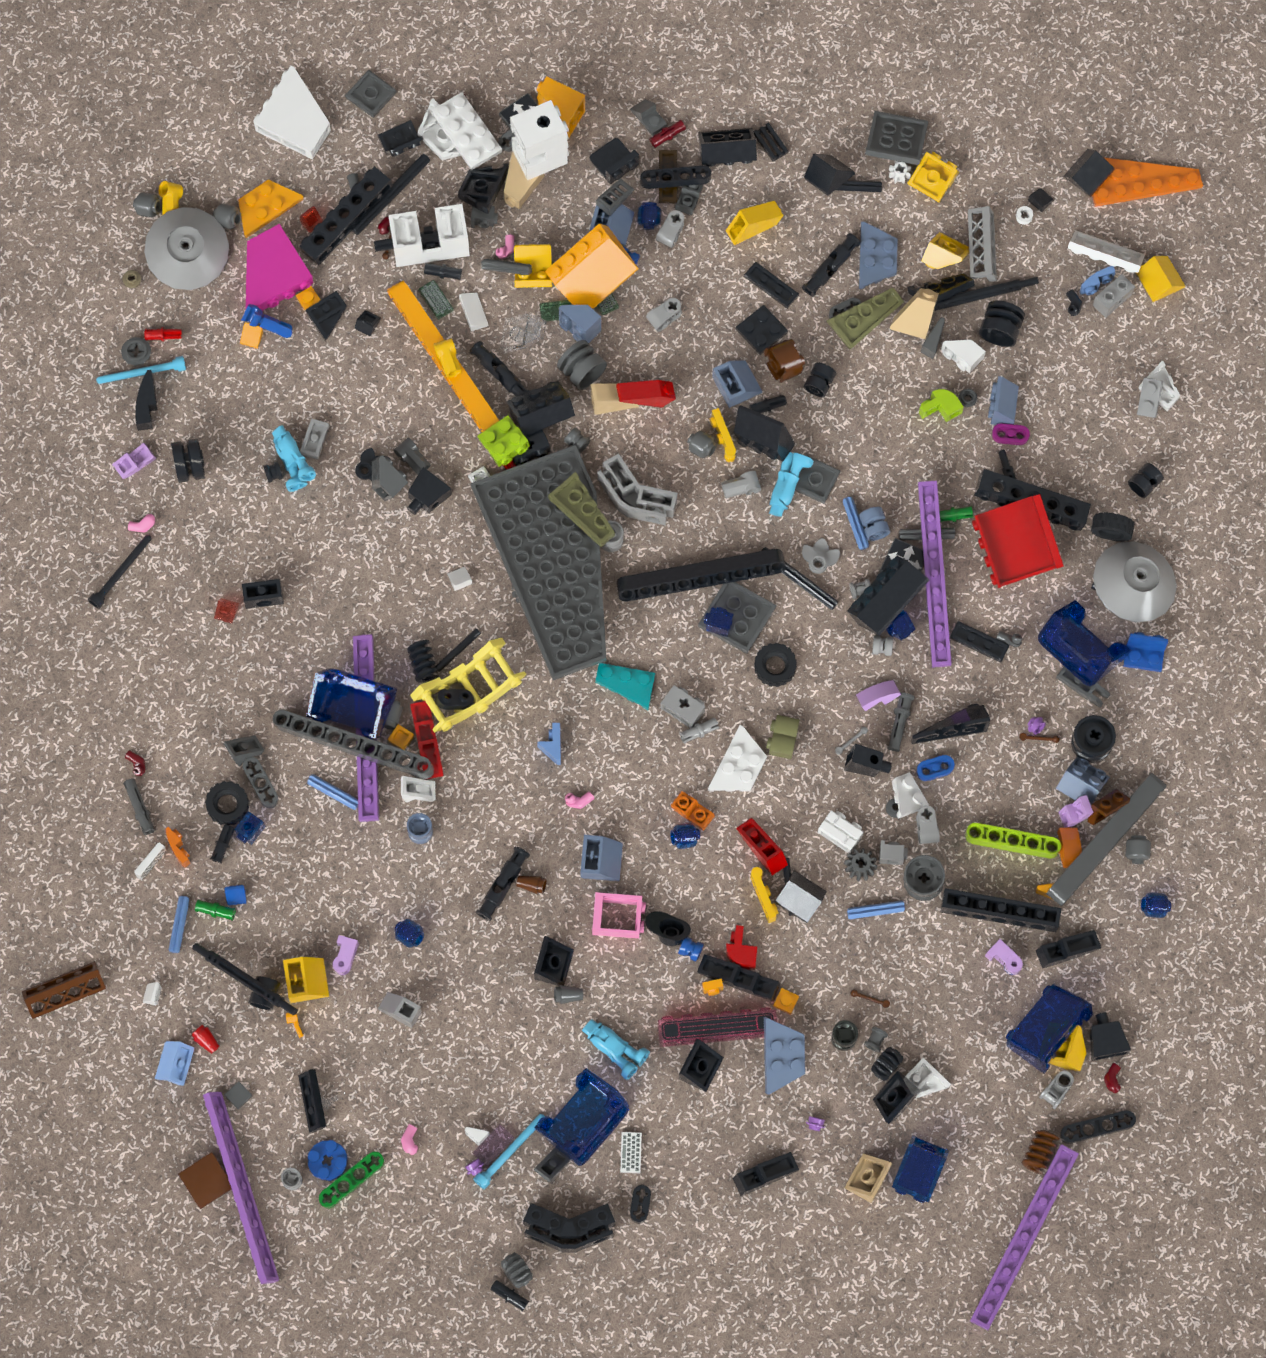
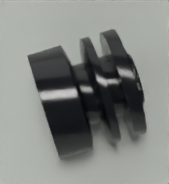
M995 300L989 302L984 316L985 319H983L979 330L980 337L989 343L1001 347L1014 346L1025 317L1024 311L1020 307L1006 301Z

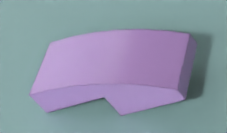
M143 443L130 454H124L112 465L120 476L126 479L154 461L156 457L148 446Z
M893 680L876 684L856 694L865 711L881 701L886 705L901 695Z
M1087 795L1079 797L1073 804L1065 805L1059 811L1064 828H1071L1094 813Z

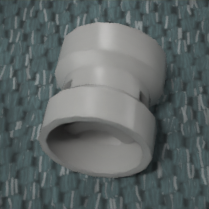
M874 635L872 654L878 655L883 653L885 656H891L893 637L881 638Z
M287 1168L281 1174V1181L286 1189L293 1191L302 1185V1176L297 1169Z

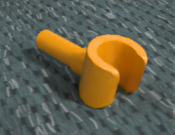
M286 1013L287 1024L294 1023L299 1038L303 1037L297 1014L293 1016L290 1013Z

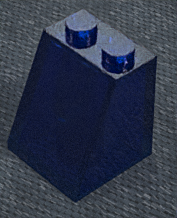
M912 1135L892 1188H895V1192L901 1195H906L907 1193L914 1196L913 1199L918 1202L924 1203L926 1201L929 1203L949 1150Z

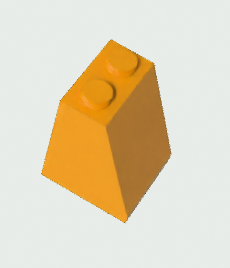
M546 76L543 82L540 81L536 89L538 91V105L551 100L554 106H558L561 114L559 117L561 121L566 122L569 130L567 134L570 138L585 113V95Z

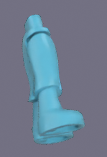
M281 425L272 432L274 436L273 442L279 457L285 465L286 471L291 476L286 482V488L289 492H294L307 486V481H312L316 476V472L305 461L306 458L300 453L297 443L290 432L286 431L284 426Z
M790 452L781 463V468L778 472V480L770 500L771 509L769 514L782 517L784 510L788 509L787 506H789L793 499L797 482L800 479L798 476L803 467L810 468L813 465V459L799 453L793 454Z
M593 1019L582 1030L588 1035L587 1039L591 1040L597 1049L606 1054L612 1062H615L621 1068V1075L626 1080L638 1070L636 1065L641 1067L650 1054V1051L646 1048L639 1050L629 1045V1042L620 1038L611 1028L602 1025L601 1022L597 1023ZM625 1053L634 1063L629 1062L622 1055Z

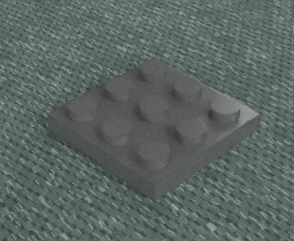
M874 111L865 155L919 165L928 121Z
M736 582L726 583L720 588L699 622L698 627L748 654L777 605Z

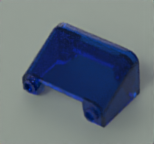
M1074 600L1052 614L1039 632L1038 641L1083 684L1093 686L1122 662L1132 650L1122 642H1115L1108 648L1082 624L1086 617V611L1081 604Z
M328 668L315 673L306 717L321 723L332 720L362 730L361 733L364 737L375 740L382 733L396 698L397 689L342 670Z
M1056 984L1046 986L1042 997L1014 1030L1011 1029L1006 1035L1007 1047L1043 1074L1050 1068L1048 1062L1051 1058L1054 1059L1056 1057L1055 1052L1078 1025L1081 1026L1083 1020L1088 1022L1093 1016L1091 1003Z
M587 1068L576 1077L575 1085L578 1091L556 1117L552 1119L549 1116H545L534 1127L541 1136L578 1166H582L590 1159L629 1111V1104L621 1093Z

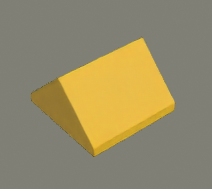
M1153 256L1140 267L1138 273L1135 272L1153 302L1186 287L1168 256Z

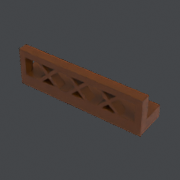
M94 961L22 991V995L32 1019L100 992L106 989V986ZM98 978L100 985L93 988L87 986L89 980ZM72 987L81 988L79 994H69ZM55 994L63 996L61 1001L57 1003L51 1002L50 999ZM36 1002L44 1003L42 1009L33 1011L31 1004Z

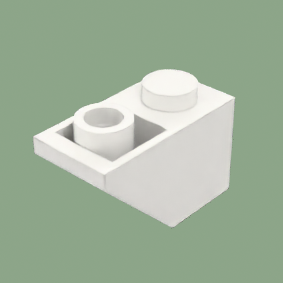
M972 340L945 341L941 349L947 359L954 360L959 369L962 371L966 370L968 373L984 359L986 352Z

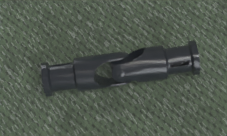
M848 233L843 243L838 244L828 258L811 275L812 278L802 285L803 291L814 297L816 291L821 286H824L838 268L850 257L852 250L860 245L859 239L853 234Z
M478 341L470 349L469 353L475 355L480 360V364L494 378L499 380L509 393L521 396L531 391L521 384V380L492 351L489 352L483 346L484 343L482 341Z
M514 847V853L505 862L500 876L496 878L484 897L485 901L481 908L476 911V914L487 921L492 920V914L501 905L511 887V883L514 882L522 870V864L530 856L524 849ZM496 886H498L502 890V892L495 893Z

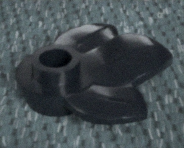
M372 448L365 450L361 454L360 463L355 468V473L361 480L369 479L372 481V461L379 457L375 456ZM363 468L368 469V473L363 474L361 470Z

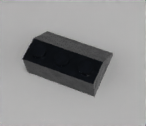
M753 128L698 132L702 165L712 167L722 163L724 165H733L734 162L749 164L757 161L756 138Z
M742 405L738 407L734 434L738 444L742 447H750L756 453H764L773 460L778 459L783 462L795 446V442L785 424Z

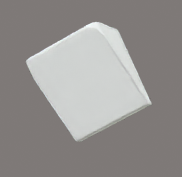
M465 567L447 574L454 591L472 584V579Z
M158 982L147 984L143 1003L158 1004L162 989Z
M465 1128V1134L478 1146L490 1136V1133L485 1130Z

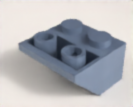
M621 204L609 216L596 205L590 231L599 223L606 225L611 229L621 245L626 246L634 212Z
M561 305L559 307L560 327L566 332L569 330L577 342L586 340L590 343L601 332V316L589 305Z
M746 360L728 361L713 368L712 378L729 408L762 393Z
M998 376L997 383L993 382L988 418H991L992 425L1000 423L1014 425L1019 386L1001 376Z
M1076 757L1064 773L1056 789L1075 801L1079 797L1087 795L1090 805H1092L1110 776L1106 775L1103 770L1090 765L1087 760Z
M584 835L581 878L619 882L623 843L604 836Z

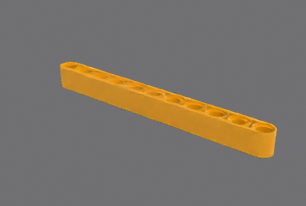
M402 280L388 288V295L391 299L393 298L392 301L400 313L403 312L402 316L409 326L413 327V332L419 341L423 342L421 344L428 354L432 356V360L438 369L443 371L441 372L449 385H452L451 388L459 400L462 399L461 403L468 413L472 414L471 417L478 428L482 429L481 432L497 423L499 419L460 362L461 373L452 378L446 377L434 348V343L444 341V338L405 281Z

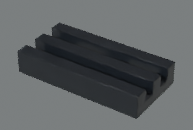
M769 122L764 127L761 126L759 130L753 131L756 139L772 162L788 154V149ZM766 130L769 131V133H770L771 136L774 138V140L776 141V143L778 144V146L781 148L782 152L778 149V147L776 146V144L774 143V141L771 139V137L769 136V134L766 132ZM761 133L764 135V137L769 142V144L774 149L777 155L773 154L771 149L768 147L766 142L761 137Z

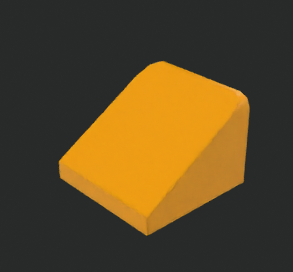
M244 323L240 344L258 349L263 335V328L249 326L250 323Z
M1054 883L1038 885L1035 892L1052 899L1046 893Z

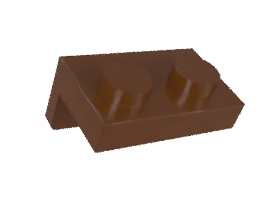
M1115 789L1091 805L1094 813L1088 817L1087 822L1094 826L1128 804L1130 798L1118 789Z

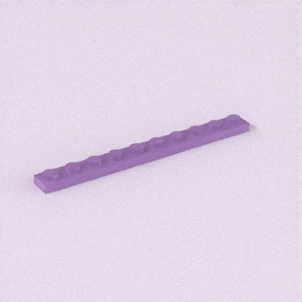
M937 481L918 482L924 571L925 576L929 579L926 583L931 661L932 668L951 666L938 488Z
M372 634L353 636L356 734L377 741ZM370 747L367 753H372L375 747ZM357 757L359 821H379L378 765L375 762Z
M208 1092L203 1095L205 1106L210 1116L211 1125L222 1155V1161L225 1165L228 1181L233 1191L234 1200L237 1204L258 1278L261 1284L277 1282L279 1277L222 1092Z
M1062 1144L1060 1145L970 1322L987 1331L989 1330L1079 1153Z

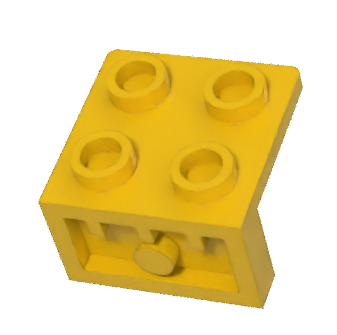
M551 244L514 245V262L530 264L532 266V273L529 275L515 274V288L552 287V281L545 272L552 265Z

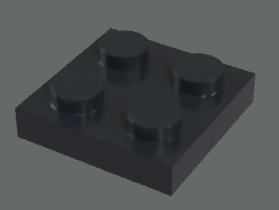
M762 305L736 326L738 333L759 355L788 333V330L765 305Z

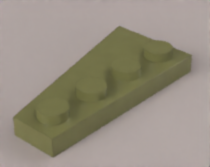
M892 287L826 320V322L847 348L852 349L904 303V300Z
M576 472L548 495V499L600 547L604 546L615 536L614 530L603 513L598 509L596 502L591 498L587 488L582 484Z

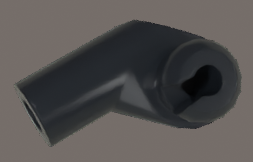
M1072 289L1066 293V296L1071 301L1068 313L1071 316H1076L1080 313L1082 301Z

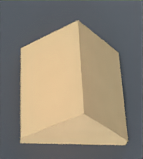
M862 1154L845 1189L872 1203L892 1163Z

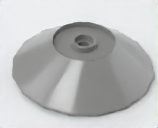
M182 207L166 212L153 223L146 235L144 253L149 269L159 281L174 289L193 290L207 286L221 274L228 261L229 242L225 229L214 216L201 209ZM184 243L189 244V247L186 249L182 246Z
M1135 541L1117 543L1104 550L1095 564L1093 580L1096 594L1104 606L1119 618L1132 622L1153 621L1165 614L1174 602L1177 588L1174 571L1166 558L1149 545Z

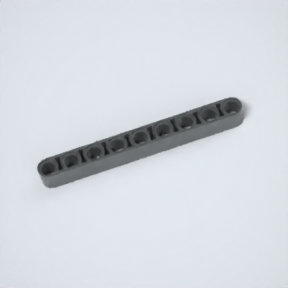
M278 710L273 715L274 724L279 730L422 779H428L434 774V767L426 757L285 710ZM282 718H287L284 724H279ZM304 723V727L301 730H297V726ZM322 729L320 735L314 736L316 730ZM335 735H340L337 741L332 742V738ZM352 741H357L355 747H349ZM370 747H375L372 753H367ZM387 753H393L390 759H384ZM405 759H410L408 765H402V762ZM428 765L427 770L420 771L421 766Z
M1151 773L1132 794L1130 802L1117 811L1046 894L1060 906H1063L1158 798L1160 792L1164 791L1167 784Z

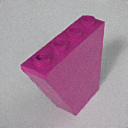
M280 224L247 241L245 309L249 304L259 307L262 312L267 308H274L280 301L285 298H292L296 292L304 291L313 284L311 273Z

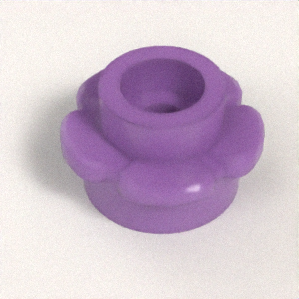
M1033 717L1028 722L1029 732H1033L1035 735L1040 733L1045 727L1042 717Z
M809 1116L808 1122L806 1121V1124H809V1129L820 1131L821 1128H825V1120Z
M479 1158L465 1166L468 1171L467 1174L472 1173L475 1176L483 1170L481 1166L484 1163H481Z

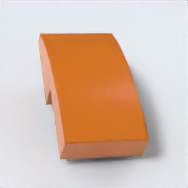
M683 791L670 805L677 813L702 831L705 830L715 817L713 812L698 804L696 799Z
M167 827L166 835L172 851L180 864L186 868L190 864L188 859L190 855L184 848L179 849L183 845L181 840L183 837L176 829L172 831Z
M1059 828L1057 831L1061 843L1059 854L1063 868H1068L1082 852L1078 828Z

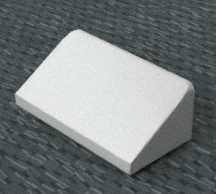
M459 294L470 330L474 331L489 326L478 294Z

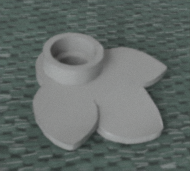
M821 538L813 547L804 545L802 556L809 563V569L813 573L821 574L826 571L828 566L837 563L840 550H829L827 542L824 538ZM819 562L822 566L818 568L814 564Z

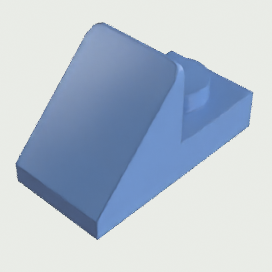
M552 723V729H549V741L537 742V747L557 765H561L560 723Z

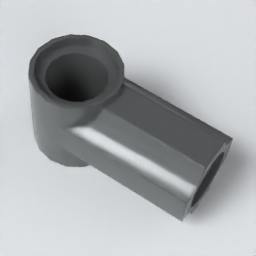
M407 438L394 448L398 458L401 457L400 460L406 462L417 475L423 467L428 470L431 466L410 438Z

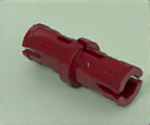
M678 120L668 128L664 127L661 132L650 137V143L654 148H657L667 140H673V137L685 131L686 127L682 120Z

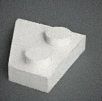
M1161 361L1147 378L1163 381L1159 405L1168 411L1180 398V394L1173 385V379L1171 375L1169 376L1165 363ZM1143 382L1139 385L1140 390L1142 389Z
M924 1058L905 1076L921 1090L915 1099L951 1086Z

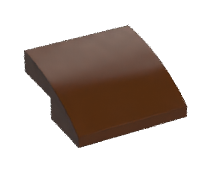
M212 1152L178 1173L200 1210L232 1190L227 1175Z

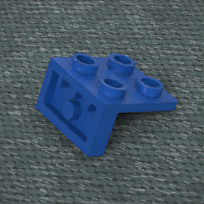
M1141 632L1130 634L1125 646L1123 667L1161 672L1168 639L1160 635H1154L1153 637L1145 636Z

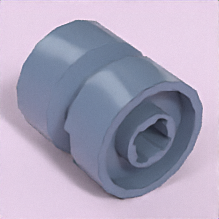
M882 507L869 508L859 514L862 526L866 527L864 532L868 541L879 540L890 534L888 523L884 521L885 515Z
M423 813L413 814L407 821L408 836L412 842L424 844L433 835L431 820Z

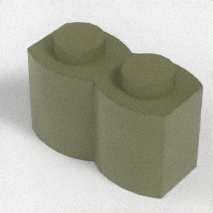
M777 715L776 720L772 719L770 731L774 732L772 738L768 737L766 749H770L769 755L792 759L800 719Z

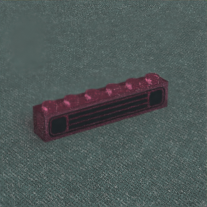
M765 1007L760 1008V1011L754 1012L751 1009L740 1010V1013L723 1011L720 1012V1015L702 1013L700 1014L701 1016L693 1017L691 1014L682 1015L681 1018L673 1019V1016H665L658 1020L660 1047L694 1044L696 1039H700L704 1043L764 1038V1017L777 1022L776 1010Z

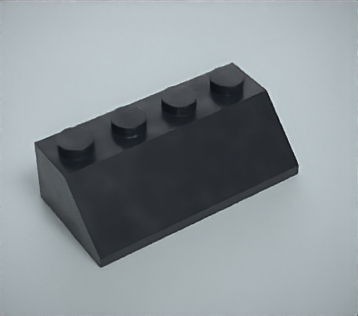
M896 556L877 575L876 579L864 590L862 595L852 603L847 612L858 625L880 636L925 586L929 579L910 562Z

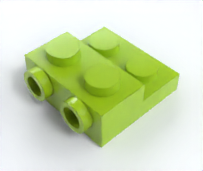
M508 415L477 436L498 467L507 465L512 461L513 457L525 453L530 446L526 437Z

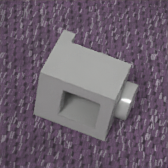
M881 840L879 864L902 865L904 859L907 860L908 848H904V845H900L898 842L885 844V840Z

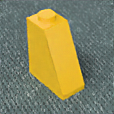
M775 201L741 209L726 229V232L733 244L737 245L776 226L784 215Z

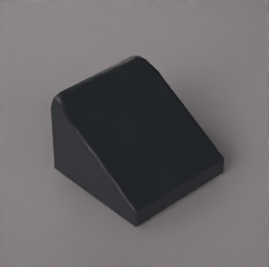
M1039 188L1029 196L1028 201L1040 212H1043L1054 199L1043 189Z
M365 310L357 318L355 329L371 336L381 317Z

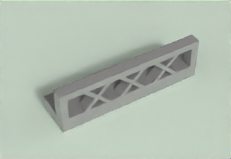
M989 206L968 209L970 277L972 279L986 277L989 282L997 281L994 213ZM982 213V219L978 223L974 222L973 214ZM978 229L983 231V235L979 240L974 238V233ZM980 245L984 248V252L980 257H977L974 251ZM981 262L984 265L985 272L975 273L976 266Z

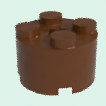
M793 339L784 340L766 348L764 351V356H768L769 362L766 363L775 380L780 379L779 383L802 373L805 359L801 354L799 355Z

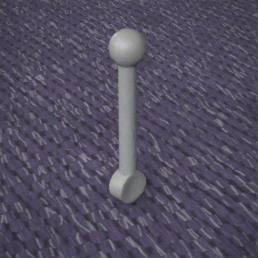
M862 727L860 732L843 746L835 749L836 754H842L847 746L862 734H867L868 729Z

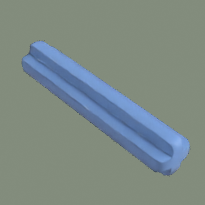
M846 497L843 499V504L859 549L864 550L869 547L868 540L853 498Z
M311 774L307 782L310 786L353 810L358 808V799L314 774Z
M179 896L169 945V951L172 953L180 952L189 906V897Z
M903 901L852 907L847 909L848 919L898 913L905 910V905Z

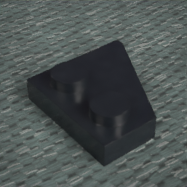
M335 291L306 309L305 312L323 339L327 340L346 310L347 305L339 293Z

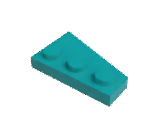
M599 663L595 683L649 710L655 673Z

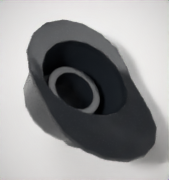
M651 912L645 919L647 928L658 935L659 940L667 946L681 945L683 939L687 938L691 932L690 925L686 921L665 912Z

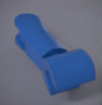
M253 304L247 306L241 320L249 321V326L256 327L260 323L259 327L284 338L291 337L292 326L289 323L279 321L266 314L263 315L262 310Z

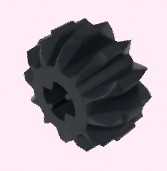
M888 1047L874 1062L871 1071L878 1079L886 1081L903 1062V1056L898 1050Z

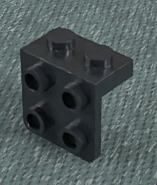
M411 120L377 135L385 154H391L392 157L404 153V148L406 147L412 149L421 145L420 141L424 140L423 136L418 137Z
M614 138L589 156V160L607 182L612 184L639 165V154L636 150L630 152L619 138Z

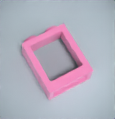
M595 892L592 935L639 938L640 933H644V921H641V914H645L646 902H642V896ZM603 903L637 905L635 931L601 928Z

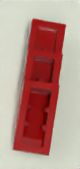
M426 701L412 703L410 706L420 756L429 759L434 767V774L428 779L442 777L444 774L436 733L432 730L434 723L431 709ZM428 765L422 766L423 771L427 770Z

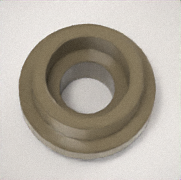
M130 270L123 275L122 280L126 287L136 288L141 283V276L137 271ZM132 276L135 277L132 281L128 280Z

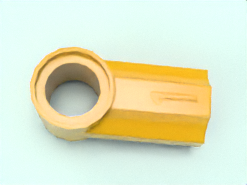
M168 181L161 182L158 192L163 197L162 215H164L168 211L179 208L183 187L180 184Z
M452 338L434 343L437 358L441 361L446 377L452 378L460 374L461 368L456 357L457 353Z

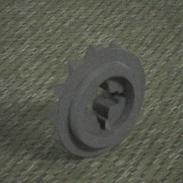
M134 337L123 344L121 354L127 364L136 367L140 364L143 365L144 362L149 360L151 347L145 339ZM136 346H138L141 352L138 353L137 358H135L134 353H131L135 351Z

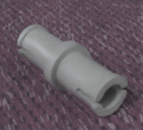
M712 718L704 723H697L694 727L680 732V738L684 744L698 737L703 738L705 734L719 729L718 722L715 718Z

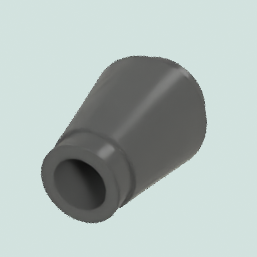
M564 985L554 988L555 1003L565 1004L583 1000V988Z

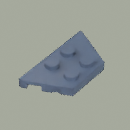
M862 221L859 289H864L865 286L873 283L876 284L885 278H890L897 274L898 239Z
M764 1017L766 1094L775 1092L805 1074V1038L803 1033Z

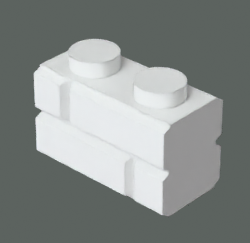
M831 810L820 825L818 833L847 853H851L863 836L862 827L856 822L851 824L845 820L846 817L841 812L836 811L835 813Z

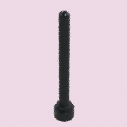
M150 535L144 536L101 590L95 594L92 593L87 599L90 604L97 609L102 607L106 594L152 539Z

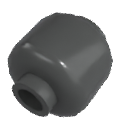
M143 192L134 199L133 208L139 216L155 217L161 211L162 202L156 194Z
M223 203L213 211L214 218L223 228L233 229L240 224L241 213L236 206Z
M704 431L692 433L687 441L689 443V451L700 458L710 457L717 446L714 437Z
M1133 835L1131 839L1126 841V858L1132 860V864H1144L1145 860L1150 859L1151 842L1146 836Z

